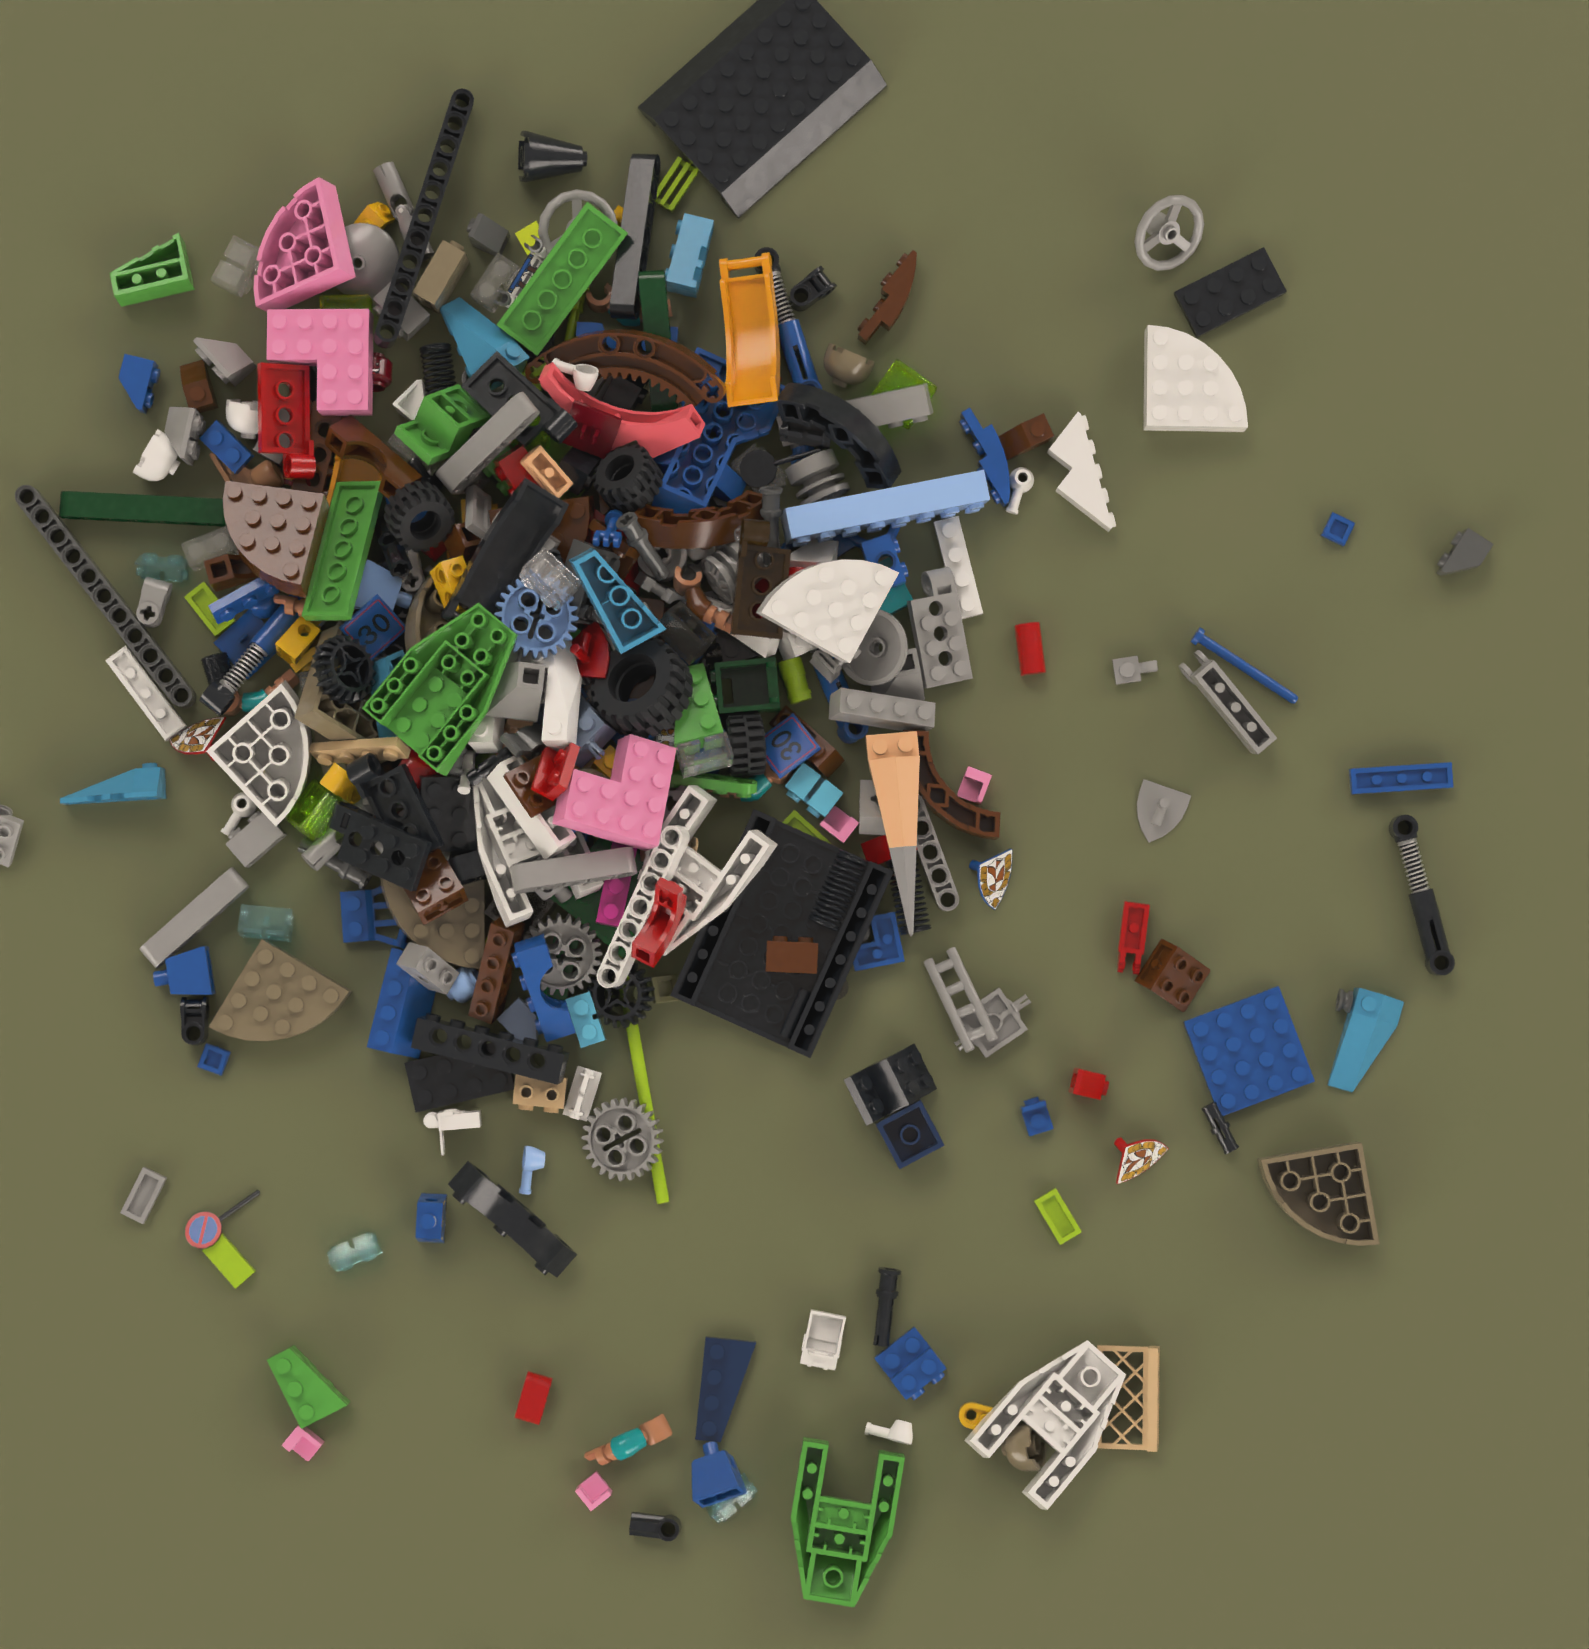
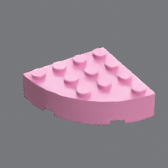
M320 177L300 188L293 195L295 198L286 207L282 206L276 213L265 232L257 255L259 265L257 275H254V297L256 307L266 312L267 309H287L356 277L336 186Z

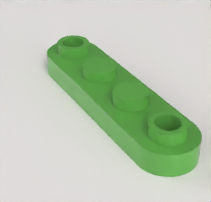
M677 768L672 770L669 786L670 788H678L681 785H698L703 790H713L712 793L724 795L731 792L736 793V796L740 798H750L752 794L757 793V781L753 779Z

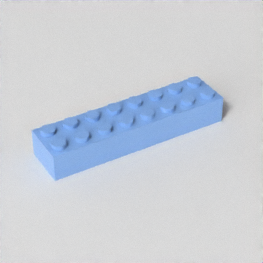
M984 470L788 507L783 510L780 518L786 545L793 544V547L808 545V542L813 539H817L818 543L833 540V537L842 534L843 538L856 536L858 532L867 529V533L881 531L883 527H886L885 525L890 524L892 528L906 526V523L911 520H916V523L931 521V518H934L936 515H940L941 519L956 516V513L965 510V514L975 513L984 508V504L990 500L985 472Z

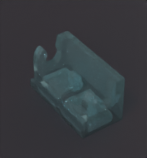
M241 904L237 932L241 937L291 942L294 916H292L293 910Z

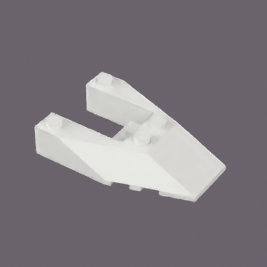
M541 618L533 619L528 633L529 639H532L535 626ZM515 620L513 622L516 630H526L527 626L524 621ZM542 627L538 629V634L541 638H551V631L548 628ZM564 639L565 649L556 646V655H553L548 650L546 659L542 657L541 652L538 653L535 660H533L531 652H528L525 658H523V650L519 649L516 653H513L512 648L507 663L527 662L545 665L540 704H545L541 741L555 751L564 749L571 742L576 744L582 677L576 661L577 657L570 651L572 642ZM491 716L483 718L468 742L476 753H498L502 749L503 743L499 738L504 733L505 718Z
M483 777L480 783L475 786L472 785L478 852L495 904L507 928L529 919L533 913L526 893H514L509 867L541 856V854L489 780ZM576 831L575 835L577 838L563 852L556 855L557 858L590 853L581 832ZM598 881L570 887L577 900L599 891L604 882Z
M688 785L663 822L661 831L667 826H684L689 832L690 841L717 802V799L698 785ZM675 830L671 833V840L674 844L679 841V834ZM749 830L723 870H720L687 845L671 880L683 888V894L687 895V901L681 921L663 956H666L728 909L764 866L778 844L759 830ZM654 848L645 851L646 856L642 869L639 871L638 882ZM662 854L660 862L662 866L666 867L669 860L666 854ZM652 877L650 880V887L655 890L657 882L655 877ZM644 900L639 904V909L642 913L647 911V904ZM631 923L629 930L636 934V926Z
M1086 1340L1020 1380L979 1422L964 1441L983 1458H990L1021 1420L1029 1425L1056 1451L1022 1493L1040 1509L1048 1510L1096 1452L1098 1442L1103 1430H1105L1112 1406L1115 1404L1126 1374Z

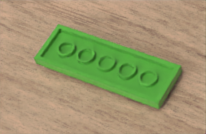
M587 202L497 323V326L538 356L627 236L628 232Z
M381 481L336 482L301 615L306 621L352 619L383 494L378 491Z

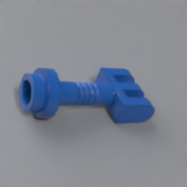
M614 509L607 512L604 519L607 528L605 531H595L593 546L599 547L600 542L603 541V547H609L611 542H613L614 548L620 547L622 534L616 531L619 530L616 527V522L623 515L621 511Z

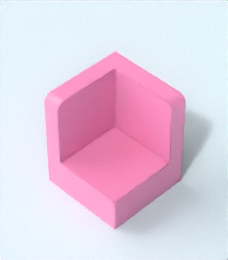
M968 766L957 796L980 805L992 775Z
M834 806L819 826L844 844L859 822Z
M298 1425L282 1446L289 1452L293 1449L302 1458L309 1461L325 1441L307 1426L301 1429Z
M596 1471L579 1484L575 1492L589 1510L592 1511L611 1496L612 1489Z

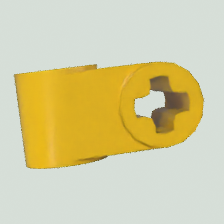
M334 762L319 783L336 796H340L348 803L355 804L361 797L355 785L349 780L346 770Z

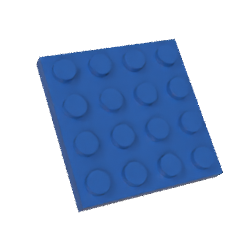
M1279 986L1183 1021L1212 1100L1217 1103L1216 1105L1222 1116L1315 1082Z

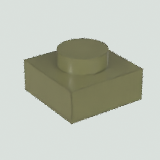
M676 974L652 977L650 986L655 988L654 991H651L652 996L655 997L653 1004L679 1000L670 996L677 982Z

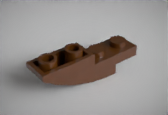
M914 250L909 255L904 253L896 263L898 269L892 275L889 272L880 284L883 286L881 294L887 299L881 298L873 308L875 314L870 320L865 318L857 328L859 331L858 340L864 345L868 343L880 326L889 332L903 311L912 288L916 269L917 252Z

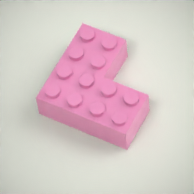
M267 309V361L269 363L317 366V411L322 416H372L374 316L369 309Z
M632 734L619 739L611 778L606 779L573 769L567 790L557 797L552 824L643 851L657 847L659 845L677 748Z

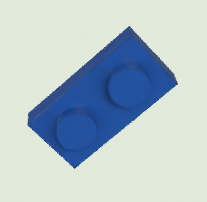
M218 420L199 438L234 474H238L254 457Z

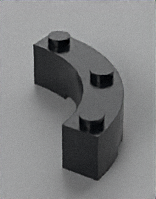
M620 375L618 378L612 379L601 401L618 408L634 411L637 403L642 404L648 394V390L645 388L649 381L642 383L641 377L633 381L632 376L623 379L622 375ZM571 447L559 464V467L574 483L568 490L576 495H579L583 489L589 490L594 482L592 480L595 474L594 470L600 465L599 462L602 458Z
M789 382L779 394L776 403L782 421L794 422L807 427L814 425L824 430L828 438L842 449H848L855 457L854 463L859 469L867 488L886 489L893 485L902 472L899 462L883 434L859 409L825 390L800 383Z
M469 1161L448 1183L455 1191L452 1196L463 1205L466 1202L495 1224L493 1228L500 1235L511 1237L536 1261L535 1267L544 1275L549 1272L558 1277L577 1256L557 1234H553L545 1227L546 1224L501 1185L493 1183L487 1174Z

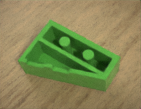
M179 232L173 235V238L166 243L151 248L152 251L142 257H136L110 272L114 297L121 307L195 290L186 245Z
M703 663L688 666L693 678V684L691 685L693 692L692 697L688 698L690 703L687 710L684 709L682 711L683 716L679 721L675 720L674 747L677 748L676 754L723 743V728Z

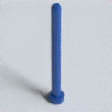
M1199 627L1192 637L1191 643L1194 645L1200 643L1288 702L1296 703L1298 696L1204 635L1205 630Z

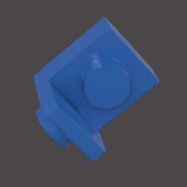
M1034 1097L1024 1101L1025 1105L1021 1106L1020 1110L1029 1137L1054 1129L1046 1106V1100H1039V1097Z

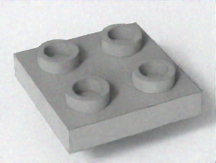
M0 804V864L9 867L13 862L24 820L12 816V809Z

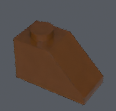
M202 359L180 366L182 387L188 407L196 409L199 413L219 408L205 361Z
M1043 413L1015 426L998 437L1008 461L1052 441L1054 434Z

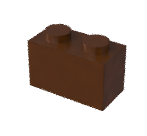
M773 936L772 941H767L766 972L817 974L818 943H813V938L798 937V942H788V937Z

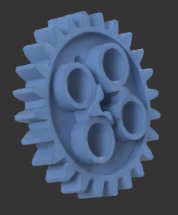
M527 575L524 584L519 579H516V588L511 585L506 587L509 595L506 593L500 594V598L504 602L496 603L495 606L501 611L494 613V616L501 619V622L518 635L514 643L513 653L521 649L523 650L522 657L525 658L528 652H531L532 658L535 660L538 653L541 652L542 657L546 659L548 650L553 655H556V646L561 649L566 647L563 639L566 641L573 639L568 632H575L577 630L571 623L579 620V617L572 615L578 607L569 605L574 597L566 598L564 596L568 589L564 588L560 591L558 589L559 581L552 586L550 585L549 576L544 582H541L540 576L537 575L534 582H532ZM524 595L531 596L534 600V605L531 607L524 606L521 602V597ZM542 595L544 596V602L539 613V618L541 619H539L535 626L532 639H529L528 633L533 622V617L530 615H533L536 611L539 598ZM548 603L556 604L559 613L556 615L549 614L546 611V605ZM517 619L523 620L527 626L526 630H516L513 622ZM542 627L548 628L551 631V638H541L538 634V629Z

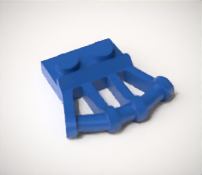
M381 886L373 890L340 892L343 943L377 940L403 949L406 948L408 937L401 929H399L397 939L377 934L376 927L397 926L394 919L376 920L375 909L388 908L386 902L375 903L374 900L375 896L383 893Z

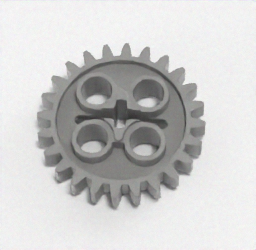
M557 913L556 920H552L547 915L546 923L538 919V928L529 926L531 935L523 934L524 940L544 934L545 938L548 936L557 937L555 943L547 944L553 967L542 977L540 982L541 990L544 991L549 987L550 995H553L555 990L559 989L561 996H563L567 988L572 994L576 985L580 989H584L582 981L585 980L591 983L589 974L597 975L594 965H601V960L597 956L602 955V951L596 948L601 944L599 939H593L596 936L595 930L588 932L590 928L588 922L580 926V917H577L572 922L570 914H567L565 920L561 919L560 913ZM578 940L582 942V945L578 949H572L569 947L570 943ZM560 951H564L565 954H562L560 958L556 957ZM580 956L583 957L582 960H577L576 958H574ZM567 965L576 966V970L572 973L563 971Z
M626 1097L622 1098L619 1104L618 1100L614 1098L611 1100V1106L607 1101L601 1103L602 1109L598 1107L593 1109L596 1116L590 1115L587 1117L591 1125L583 1126V1129L589 1133L581 1137V1139L588 1141V1144L583 1146L582 1149L590 1150L591 1153L586 1156V1159L594 1158L595 1161L591 1167L594 1168L600 1165V1175L609 1171V1179H613L617 1174L619 1181L624 1180L625 1176L630 1181L635 1178V1174L638 1177L643 1176V1169L650 1171L652 1167L649 1162L657 1163L659 1161L654 1154H660L663 1151L657 1147V1144L664 1142L663 1139L657 1138V1134L663 1132V1129L655 1128V1125L660 1120H651V1116L654 1113L653 1110L647 1113L644 1112L646 1104L637 1107V1100L634 1099L628 1105ZM625 1116L630 1117L632 1120L631 1128L625 1127L623 1123ZM603 1127L610 1131L609 1140L602 1136ZM638 1128L642 1129L641 1133L625 1140L623 1143L607 1151L604 1150V1146ZM636 1139H640L643 1142V1151H639L635 1147ZM615 1150L622 1154L621 1163L617 1162L613 1157Z

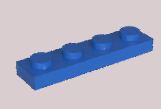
M1452 762L1349 769L1351 795L1454 787Z

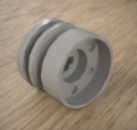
M833 449L823 450L810 455L785 469L791 487L804 486L803 489L796 493L797 499L808 497L800 505L839 498L850 490L848 482L837 484L845 478L844 473L831 474V471L839 466Z
M739 540L725 545L723 552L717 550L712 556L709 555L702 560V569L709 585L715 594L724 603L729 605L734 600ZM758 555V557H757V562H758V564H759L761 567H765L764 564H763V562H762V559H761L760 556ZM758 578L755 581V585L763 578Z

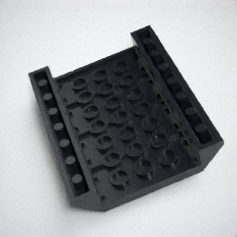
M757 0L640 104L638 109L654 127L657 125L715 188L721 195L723 203L739 219L885 89L887 84L872 60L817 0Z
M754 809L737 847L749 830H759L778 845L764 866L729 908L699 930L670 996L811 1058L894 871L872 861H867V866L846 859L864 868V871L846 865L861 873L862 876L843 870L860 879V881L842 876L858 886L855 887L839 881L855 889V892L836 886L852 894L853 897L836 892L851 902L833 897L848 905V907L832 903L844 909L846 913L829 908L844 917L840 918L826 913L841 921L839 924L826 919L839 926L838 931L829 929L808 919V917H810L811 911L817 912L813 909V906L820 907L815 901L823 902L817 896L826 897L820 891L828 892L823 889L822 885L829 886L824 880L832 881L827 878V875H833L829 872L830 869L836 870L831 866L832 864L839 865L834 862V859L841 860L836 856L840 848ZM773 936L788 937V942H798V937L813 938V943H818L817 974L766 972L767 941H772ZM799 988L811 992V995L792 1038L789 1039L779 1033Z

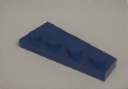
M706 1336L695 1440L721 1442L756 1341Z

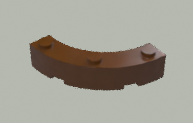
M750 490L728 501L727 506L720 509L711 506L691 509L688 514L674 513V509L646 504L644 508H638L634 512L638 517L637 521L640 526L647 530L648 540L652 546L668 549L700 548L708 550L713 546L735 542L740 539L743 518L764 520V517H761L760 514L762 494Z
M903 730L902 732H911L916 730ZM917 731L920 756L918 794L923 798L925 805L946 824L961 832L983 839L997 840L1000 833L1001 812L985 810L959 798L936 771L930 752L929 731Z

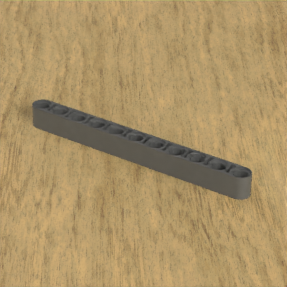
M30 485L18 487L15 492L17 504L166 696L178 707L189 708L193 706L196 701L194 689L145 626L138 620L131 608L44 496ZM28 492H33L34 498L32 502L25 504L23 500L24 495ZM48 511L49 520L41 524L39 522L40 514ZM63 531L65 534L64 540L61 543H55V534ZM74 551H79L80 559L76 563H71L69 559L70 554ZM89 571H94L96 574L95 580L91 583H86L85 575ZM109 590L111 599L106 603H102L100 600L101 594ZM121 610H125L127 614L126 620L122 623H117L116 614ZM140 630L142 632L141 640L133 643L131 640L132 633ZM151 650H156L158 654L156 661L148 663L146 659L147 653ZM171 670L173 672L172 680L164 683L162 680L163 672ZM181 690H187L189 694L188 699L180 703L177 699L178 693Z

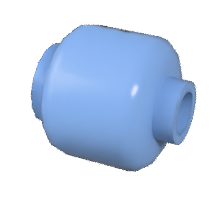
M459 967L456 969L459 975L449 990L447 997L459 1003H466L473 997L479 972L476 968Z

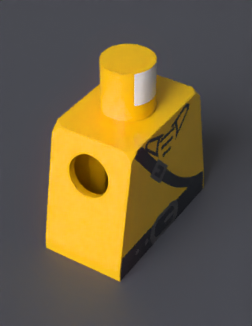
M300 616L275 643L277 655L289 665L292 663L297 664L307 651L312 647H316L322 632L320 628L327 620L306 621ZM303 633L309 634L308 636H301Z

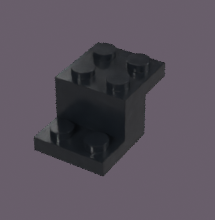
M915 1043L844 1079L866 1126L912 1104L937 1089Z

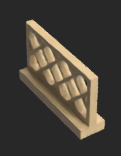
M1097 1345V1349L1101 1353L1103 1351H1113L1120 1358L1115 1364L1116 1366L1123 1361L1133 1371L1121 1386L1132 1396V1399L1123 1408L1115 1401L1114 1405L1120 1411L1111 1420L1107 1419L1108 1422L1105 1427L1106 1429L1110 1425L1119 1437L1113 1443L1102 1442L1101 1435L1098 1448L1157 1452L1159 1449L1160 1346ZM1119 1351L1127 1353L1124 1356H1122L1119 1353ZM1132 1352H1143V1363L1137 1369L1125 1359ZM1142 1368H1143V1377H1142V1376L1139 1374V1372H1138V1371L1141 1370ZM1134 1375L1143 1382V1389L1137 1395L1125 1385ZM1142 1393H1143V1403H1142V1402L1140 1401V1399L1138 1398ZM1134 1401L1143 1408V1414L1136 1421L1125 1411ZM1121 1413L1132 1422V1425L1123 1433L1112 1423ZM1143 1419V1427L1141 1428L1138 1422ZM1134 1426L1142 1433V1444H1132L1125 1437ZM1121 1439H1123L1126 1443H1118V1442H1119Z

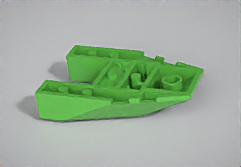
M803 1437L791 1512V1523L803 1599L855 1607L889 1539L893 1535L905 1456L903 1453L885 1450L878 1451L870 1503L821 1495L829 1442Z

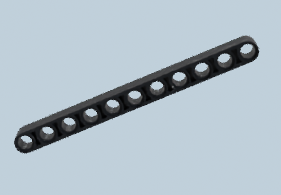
M461 88L454 91L375 329L374 341L381 348L387 349L395 344L474 104L473 94L467 89ZM463 100L467 103V106L460 107L455 101ZM454 122L459 125L460 129L452 130L448 123ZM448 145L453 152L445 153L440 147ZM441 168L445 175L437 176L433 169ZM433 191L437 194L438 198L430 199L426 196L425 192ZM426 214L429 216L430 221L422 222L419 220L418 215ZM418 237L422 240L423 244L419 246L414 245L410 238ZM411 260L415 267L412 269L406 268L403 265V261ZM403 283L407 286L408 290L400 292L396 289L395 285ZM395 306L400 310V314L392 315L388 312L387 308ZM384 329L389 330L393 337L385 339L380 335V331Z

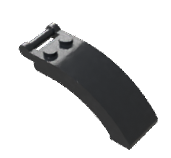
M523 479L505 503L474 552L441 617L447 621L453 620L461 615L455 611L458 605L468 610L477 603H480L493 615L496 612H500L501 610L495 606L497 602H504L500 598V594L506 593L509 595L506 587L511 585L516 588L515 580L519 579L522 581L545 542L556 527L559 526L569 504L530 480Z

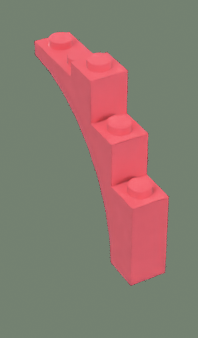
M553 362L544 366L538 379L543 390L548 392L554 402L568 413H570L573 402L576 400L621 418L622 421L611 451L637 440L638 445L644 447L650 456L655 458L700 438L705 426V422L692 404L675 410L641 412L618 408L597 400L586 392L576 389L575 384L567 379Z

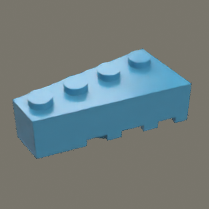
M590 548L569 560L614 647L619 653L622 654L666 630L663 624L659 622L595 549Z

